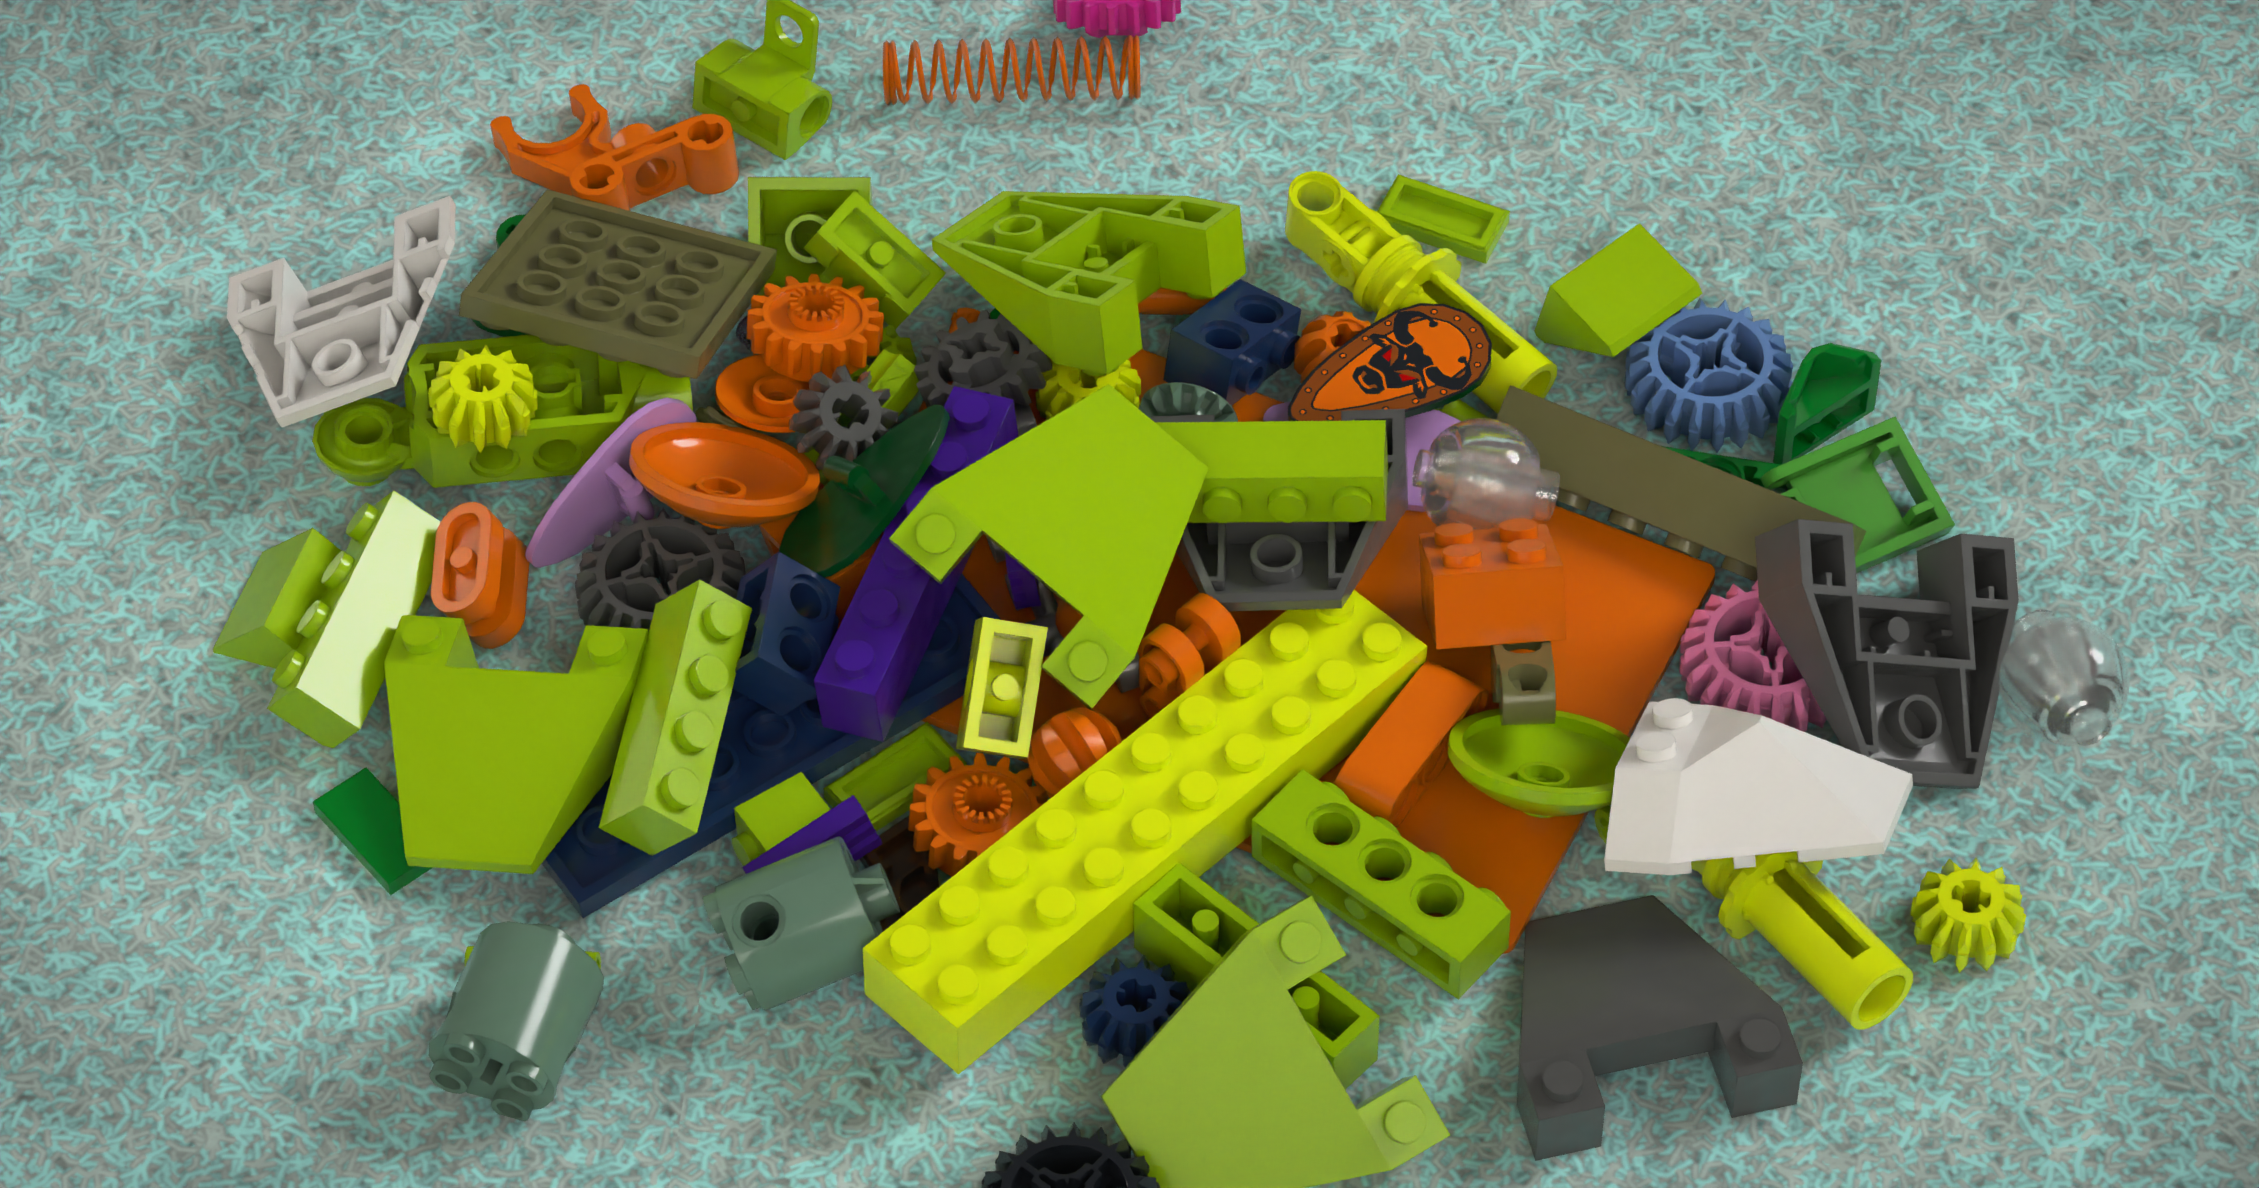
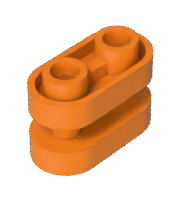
M466 502L450 510L438 526L435 539L431 599L433 604L446 617L463 618L469 638L474 643L485 649H493L503 646L512 640L524 623L530 562L527 561L525 556L527 546L512 531L503 527L501 521L486 506L479 502Z
M1205 593L1196 594L1177 610L1176 627L1165 623L1160 624L1141 640L1139 645V685L1142 693L1140 704L1150 719L1241 647V635L1234 618L1212 596Z

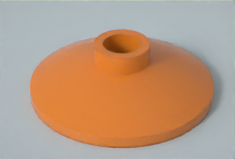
M758 354L742 358L727 366L717 378L715 397L720 409L729 418L741 425L764 432L791 433L795 431L789 429V420L794 414L800 412L793 405V399L799 390L810 389L808 382L783 376L765 365L762 355Z

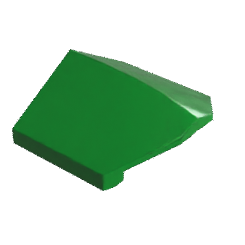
M1833 343L1814 347L1809 351L1800 364L1779 412L1773 457L1774 464L1782 465L1807 454L1875 410L1882 362L1875 353Z

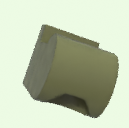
M1551 641L1491 645V694L1493 703H1499L1501 725L1555 724L1556 688ZM1515 649H1528L1533 650L1534 652L1514 653L1510 651Z

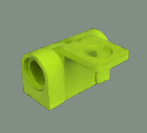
M767 0L763 45L754 50L736 39L729 38L695 62L692 108L702 114L723 116L731 123L734 132L780 158L788 159L827 122L831 113L833 103L831 93L812 82L815 74L819 31L817 16L790 0ZM782 15L792 18L798 24L802 32V43L792 41L783 32L780 22Z
M855 190L803 247L826 268L819 276L822 283H830L834 278L841 277L843 278V288L849 289L858 285L865 287L864 298H877L879 300L878 312L884 313V321L888 325L892 324L895 330L946 274L943 269Z

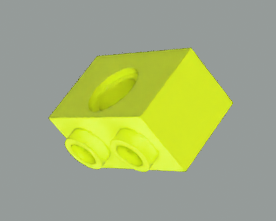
M987 617L975 620L955 749L1016 759L1028 758L1048 627Z

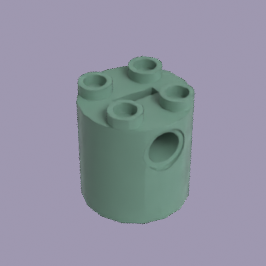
M840 836L715 886V892L702 897L705 910L717 934L722 933L729 949L735 952L724 957L726 967L738 994H745L752 1010L760 1007L764 1010H769L864 971L863 947L883 932L879 921L900 913L896 897L882 865L878 863L859 871L848 847Z
M511 921L490 924L480 933L452 993L446 1019L429 1042V1057L434 1064L429 1073L432 1082L450 1093L462 1094L467 1092L492 1100L491 1107L497 1114L527 1121L532 1110L542 1109L554 1100L565 1062L576 1050L603 991L604 976L596 961L576 945L575 941L567 933L556 927L540 923L525 924Z

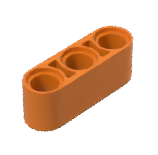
M1428 660L1417 670L1348 757L1334 784L1347 795L1350 802L1372 817L1378 816L1388 820L1397 828L1449 763L1450 759L1447 751L1452 728L1462 719L1485 711L1489 697L1488 690Z

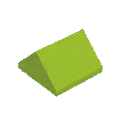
M748 177V242L777 250L775 270L765 285L771 283L783 288L785 287L786 276H793L800 283L808 282L810 274H818L820 276L826 268L803 247L854 190L873 206L871 177ZM764 286L757 295L764 296Z
M1639 223L1550 285L1534 332L1544 343L1614 357L1703 293L1699 283Z
M311 528L263 551L213 647V652L276 669L291 650L297 649L303 637L297 632L298 624L308 608L316 600L321 601L327 589V586L321 583L322 576L331 561L342 550L317 530Z

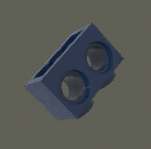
M1242 279L1238 280L1171 329L1163 380L1168 383H1189L1204 387L1224 398L1232 406L1246 394H1253L1262 382L1281 368L1286 369L1293 363L1295 343L1300 338L1297 333L1301 309Z
M777 552L742 576L736 600L751 607L752 611L740 660H738L736 665V676L732 689L780 716L786 715L806 701L814 700L817 697L814 679L839 623L836 609L841 587L780 552Z

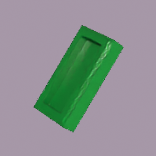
M367 767L313 801L316 815L390 895L433 868L408 866L405 858L399 802Z

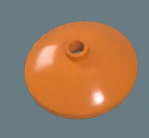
M684 422L657 426L642 432L634 439L629 455V466L632 473L651 495L679 514L715 529L751 527L790 517L815 500L820 483V474L817 467L805 454L798 453V449L774 437L749 429L730 427L723 424Z

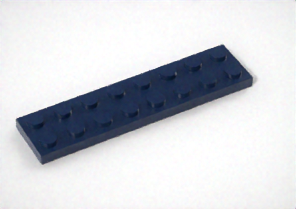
M962 573L884 742L964 695L975 620L982 617L1000 619ZM834 634L833 638H832L831 641H830V645H831V643H832V641H833V639H834V637H835V634ZM732 689L697 834L652 856L600 829L599 824L612 778L611 774L546 857L542 865L581 917L585 918L735 830L734 808L800 772L804 774L812 785L883 742L823 727L817 697L812 701L804 702L786 715L780 716Z

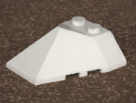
M451 196L394 216L393 260L318 288L306 291L285 258L229 278L227 319L242 344L241 348L257 375L256 379L282 428L396 386L455 245L456 204Z
M1679 698L1665 699L1659 702L1649 701L1615 769L1604 857L1605 871L1659 875L1692 873V861L1732 857L1734 869L1756 867L1755 855L1797 851L1798 863L1884 854L1913 787L1912 774L1762 715L1715 705L1691 704L1687 700Z

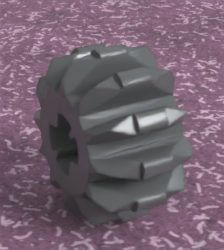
M845 365L837 367L831 379L824 373L818 372L808 382L810 390L801 389L794 397L793 405L800 412L794 414L789 420V429L806 434L797 444L798 453H808L815 449L820 454L815 464L818 470H823L825 461L834 455L853 461L898 422L899 412L882 407L891 396L890 388L879 389L875 392L868 388L872 378L870 371L862 372L856 382L852 381ZM840 413L845 414L851 419L847 428H843L836 422L840 417Z

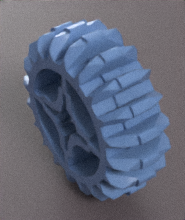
M1699 298L1694 309L1688 310L1683 307L1635 341L1634 344L1630 345V350L1626 354L1624 385L1625 389H1627V396H1631L1634 415L1645 414L1644 421L1648 431L1664 426V435L1668 444L1677 439L1680 434L1688 436L1687 442L1691 451L1699 444L1700 439H1711L1710 443L1716 453L1724 444V438L1730 437L1731 441L1741 449L1745 441L1748 440V433L1763 439L1765 431L1768 430L1769 423L1778 424L1780 409L1792 385L1793 363L1791 361V354L1786 353L1784 335L1772 334L1773 330L1769 319L1753 322L1750 307L1736 313L1730 311L1726 299L1718 308H1709Z

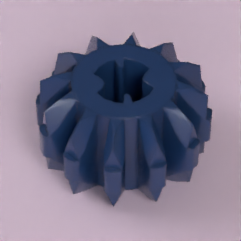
M1145 955L1139 960L1137 967L1127 968L1116 958L1111 966V975L1094 971L1093 977L1089 981L1090 991L1084 992L1083 997L1080 999L1079 1011L1080 1017L1083 1018L1082 1036L1087 1046L1098 1045V1056L1101 1057L1103 1064L1122 1054L1123 1066L1126 1068L1189 996L1191 992L1187 987V983L1175 982V973L1172 971L1170 963L1152 971Z

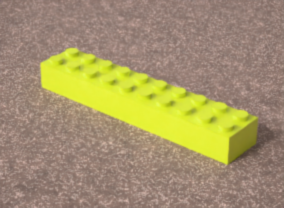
M1353 590L1342 608L1286 610L863 947L865 995L957 1074H960L1134 931L1133 903L1176 864L1181 863L1196 876L1200 877L1252 835V819L1302 769L1319 780L1352 753L1417 670L1426 662L1428 646L1356 590Z

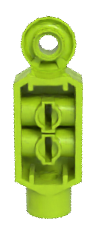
M533 335L419 344L407 362V373L404 376L406 407H400L380 398H362L326 411L314 427L312 442L320 461L334 474L343 477L348 483L356 486L376 485L387 479L394 472L415 469L433 488L575 475L601 444L630 415L646 404L667 397L683 401L693 411L690 377H670L659 372L657 368L631 361H610L601 357L597 352L571 345H550ZM486 344L494 356L511 350L516 363L528 364L529 371L533 375L534 390L537 391L538 408L535 410V417L530 419L527 436L511 435L507 449L495 442L487 443L480 454L474 442H468L455 448L450 434L438 433L437 426L433 422L432 407L429 406L428 390L431 387V380L436 378L440 361L455 362L459 349L466 351L470 355L480 354Z

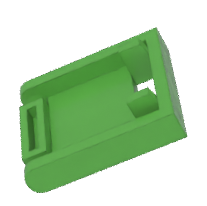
M1896 416L1775 467L1761 478V482L1766 489L1774 490L1786 485L1788 491L1781 493V495L1851 522L1866 530L1855 557L1856 574L1948 534L1955 526ZM1888 460L1893 461L1916 503L1903 518L1874 467Z

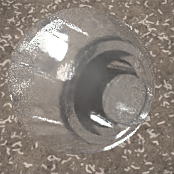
M1491 418L1467 419L1446 428L1433 440L1429 450L1420 449L1412 476V485L1421 488L1422 505L1429 518L1437 527L1449 523H1463L1472 526L1473 530L1499 528V523L1514 518L1531 520L1533 518L1549 521L1556 505L1560 484L1559 472L1540 468L1539 452L1523 432L1511 424Z
M2046 609L2036 610L2022 616L2013 624L2011 644L2003 656L1999 670V694L2007 715L2023 733L2047 745L2070 747L2077 745L2087 746L2099 742L2110 732L2111 727L2123 712L2128 699L2130 677L2122 650L2107 632L2091 622L2072 617H2056L2052 611Z

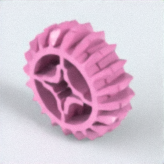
M1758 579L1750 592H1744L1733 583L1726 593V599L1711 594L1708 602L1705 603V610L1695 609L1694 615L1689 621V628L1682 635L1680 653L1682 655L1680 656L1679 673L1682 675L1681 680L1686 682L1685 690L1688 694V701H1700L1702 705H1715L1762 715L1803 732L1807 731L1808 722L1823 728L1827 720L1759 601Z

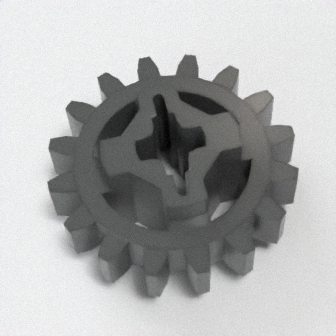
M981 310L976 322L969 324L964 317H960L956 322L958 329L954 332L949 333L944 330L936 332L935 334L940 344L937 347H923L920 352L925 363L916 365L914 368L919 380L916 385L927 408L936 404L944 407L954 386L1013 399L1014 403L1028 406L1032 403L1028 394L1029 389L1045 388L1047 383L1042 373L1052 369V362L1047 355L1002 314L997 319H991L988 310ZM948 381H953L952 385H949Z

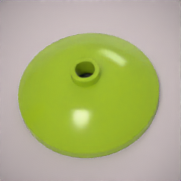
M1492 709L1475 713L1459 721L1450 732L1447 752L1451 763L1462 777L1481 792L1499 803L1522 811L1527 815L1538 818H1550L1582 814L1611 805L1615 769L1630 737L1597 720L1556 710L1555 724L1501 725L1499 709Z

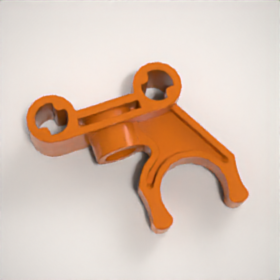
M584 84L576 85L569 90L572 113L583 124L574 134L563 140L552 143H534L525 140L514 131L511 118L508 116L497 117L490 123L494 146L506 158L512 174L552 191L628 211L634 206L685 185L691 186L695 191L702 194L725 192L734 186L739 177L733 129L731 123L723 116L701 114L657 132L648 124L635 123L619 130L611 140L608 111L595 100L589 86Z

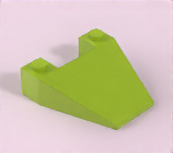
M1002 191L931 239L933 251L1055 364L1082 369L1083 373L1091 376H1102L1115 372L1122 363L1143 349L1138 304L1158 289L1166 288L1186 292L1189 297L1194 299H1210L1218 296L1225 288L1246 274L1240 206L1191 196Z
M1107 384L932 487L891 535L889 540L938 583L942 584L984 534L1078 612L1082 618L1041 667L1043 671L1092 710L1136 656L1209 467L1111 385Z
M402 615L386 655L384 668L404 850L408 866L534 874L613 773L649 633L648 629L586 625L570 672L553 673L479 668L463 618Z
M1313 896L1298 901L1243 933L1100 1096L1122 1135L1126 1138L1134 1156H1145V1160L1149 1165L1147 1176L1156 1178L1160 1188H1307L1393 1170L1450 1136L1416 1075L1404 1077L1354 1106L1288 992V989L1346 956Z

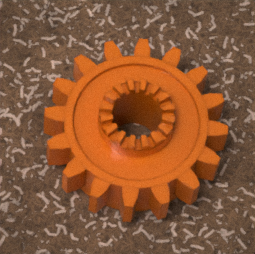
M810 274L808 282L800 283L793 276H786L785 287L781 288L768 283L764 285V296H752L751 309L747 310L746 337L751 340L752 353L761 354L765 365L783 376L809 382L814 374L822 372L831 379L837 367L845 365L851 375L860 368L866 367L867 356H878L880 342L883 340L884 313L878 312L879 300L877 298H864L865 287L858 285L849 289L843 288V278L841 277L834 278L830 283H822L818 274Z
M976 753L973 765L966 766L957 756L949 757L947 773L933 766L927 770L926 784H915L913 801L909 809L908 830L914 832L913 848L915 851L929 850L928 866L932 869L939 868L951 877L954 876L1048 801L1047 791L1042 786L1032 787L1033 777L1030 769L1026 768L1016 774L1009 771L1010 758L1005 756L998 761L996 766L987 765L983 753Z

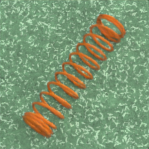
M1128 35L1124 40L1119 90L1110 40L1106 36L1101 39L1095 91L1088 48L1082 36L1078 38L1076 43L1072 75L1073 88L1071 91L1061 39L1057 36L1053 41L1048 78L1049 89L1046 91L1040 48L1037 39L1033 37L1028 47L1024 93L1020 80L1015 44L1009 38L1005 43L1000 94L992 48L987 38L983 40L981 45L977 80L978 91L976 94L966 42L961 39L958 43L954 92L951 94L942 42L938 39L933 49L929 95H927L919 44L914 39L910 45L906 81L907 92L905 96L903 95L896 44L893 40L890 43L886 40L883 43L884 101L887 105L890 103L895 105L897 103L896 90L899 101L905 105L909 101V90L912 85L914 61L916 60L921 95L923 100L929 104L933 100L932 91L936 84L939 57L946 98L953 104L957 99L956 90L960 82L963 54L970 98L976 104L981 97L980 88L984 79L987 54L994 98L1000 103L1004 98V87L1007 82L1009 56L1011 54L1018 98L1024 102L1028 97L1027 88L1031 81L1034 53L1040 91L1043 99L1048 102L1052 96L1051 87L1055 77L1057 50L1066 97L1072 101L1076 95L1075 86L1078 81L1081 48L1088 91L1094 101L1099 96L1098 87L1102 79L1105 48L1114 97L1119 100L1123 95L1122 86L1126 76L1128 57L1129 98L1132 100L1135 97L1138 100L1141 97L1139 37L1137 35L1134 37Z

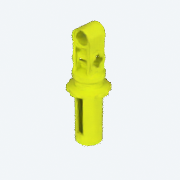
M1320 171L1305 172L1298 175L1291 182L1288 191L1285 235L1288 241L1321 266L1334 282L1352 292L1355 303L1368 312L1374 311L1377 314L1374 323L1398 309L1419 303L1446 304L1466 311L1484 326L1492 342L1491 368L1482 384L1474 389L1472 393L1497 414L1501 409L1510 385L1543 399L1545 398L1557 376L1556 364L1456 282L1461 273V262L1456 259V253L1451 249L1441 248L1425 255L1422 252V246L1409 235L1398 233L1381 214L1368 208L1330 174Z
M1797 851L1755 855L1756 867L1734 869L1733 857L1691 862L1692 869L1702 875L1704 887L1714 897L1724 899L1719 908L1718 918L1719 923L1726 928V932L1732 938L1742 939L1754 930H1757L1855 1029H1867L1880 1023L1898 1008L1909 993L1913 983L1912 970L1816 876L1822 869L1823 860L1798 863Z

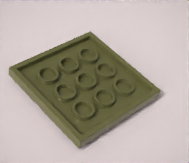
M547 189L461 293L459 316L480 321L482 325L490 329H511L537 336L543 342L550 345H571L597 352L601 357L610 361H631L657 368L659 372L670 377H691L697 379L750 306L752 296L760 292L773 274L777 250Z

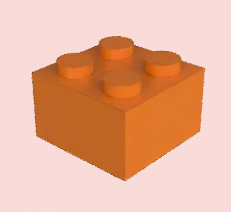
M1514 518L1499 523V528L1473 530V527L1468 524L1449 523L1436 527L1435 533L1419 534L1422 608L1436 650L1566 640L1564 565L1547 524L1538 525L1536 521L1531 519Z

